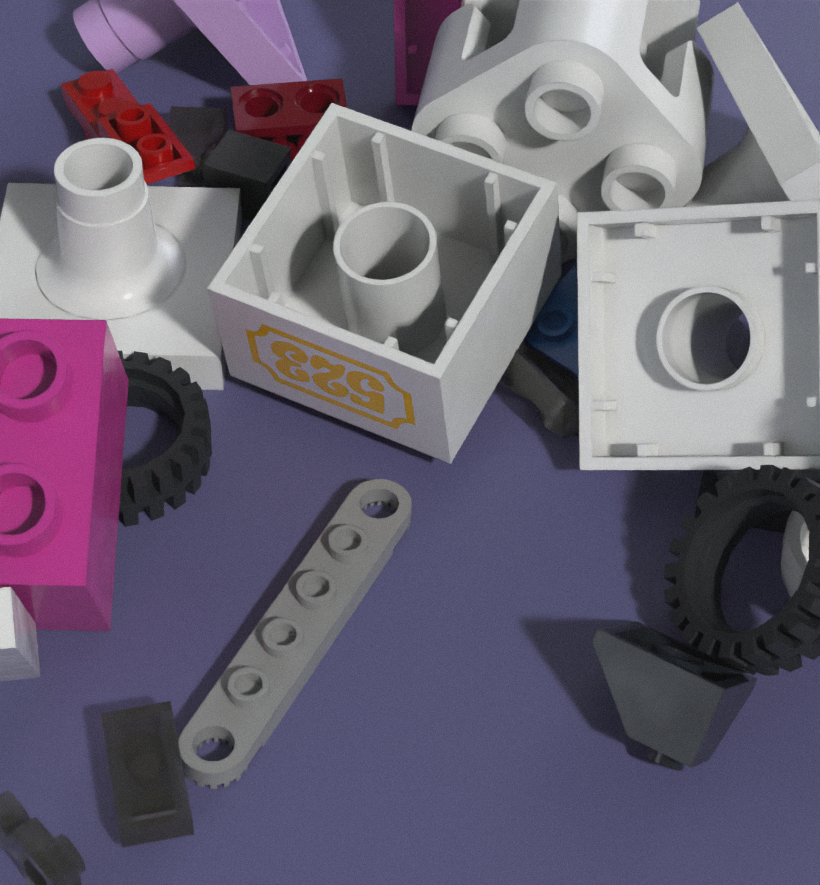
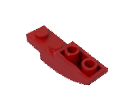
M113 69L91 71L83 74L79 79L61 84L64 103L83 128L85 140L111 138L132 146L142 159L143 175L146 184L195 169L193 157L151 103L140 105Z

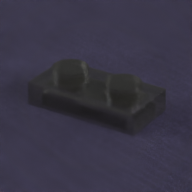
M171 701L101 713L122 848L193 835V819Z

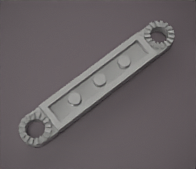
M372 479L360 483L349 493L183 729L178 741L181 769L186 773L187 779L191 782L196 781L197 786L204 787L205 784L210 785V789H216L217 785L223 784L225 788L230 785V781L235 780L237 782L241 778V774L243 772L246 773L252 758L261 746L264 747L392 556L393 549L398 541L404 536L405 531L409 530L412 502L409 493L403 486L387 479ZM382 501L385 502L386 507H389L391 504V509L396 510L394 514L386 518H372L362 511L367 509V504L372 507L374 502H377V506H379ZM211 738H214V742H218L220 738L222 743L225 744L228 741L231 748L234 747L229 756L219 761H206L196 755L197 747L201 748L203 741L206 744L210 743Z

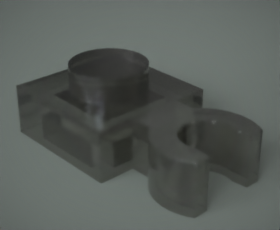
M7 790L1 794L0 846L16 859L19 872L30 885H82L80 874L86 870L85 863L70 839L64 834L54 838L36 817L30 820L23 806L11 792Z

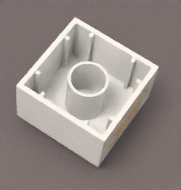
M331 103L207 288L230 376L451 464L562 274L558 183Z

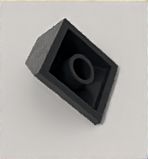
M637 621L597 628L592 640L627 736L646 745L643 753L647 758L677 771H682L684 765L692 768L711 758L752 693L758 680Z

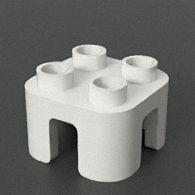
M520 0L511 33L503 41L485 50L491 23L473 3H469L450 14L443 21L436 35L411 131L557 182L561 264L577 258V212L683 207L695 196L701 185L715 86L714 70L705 53L694 41L690 40L666 53L662 81L660 83L646 67L640 55V43L648 0Z

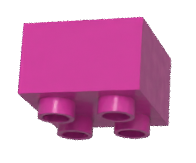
M0 318V588L11 587L35 621L36 630L110 631L129 380L106 320Z

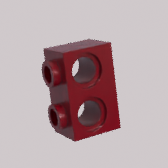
M342 78L231 87L234 131L291 147V161L294 160L331 103L347 108Z

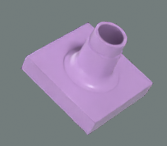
M88 0L73 10L74 23L89 51L106 70L113 69L116 74H119L140 59L145 60L194 30L199 29L249 85L307 81L280 0Z

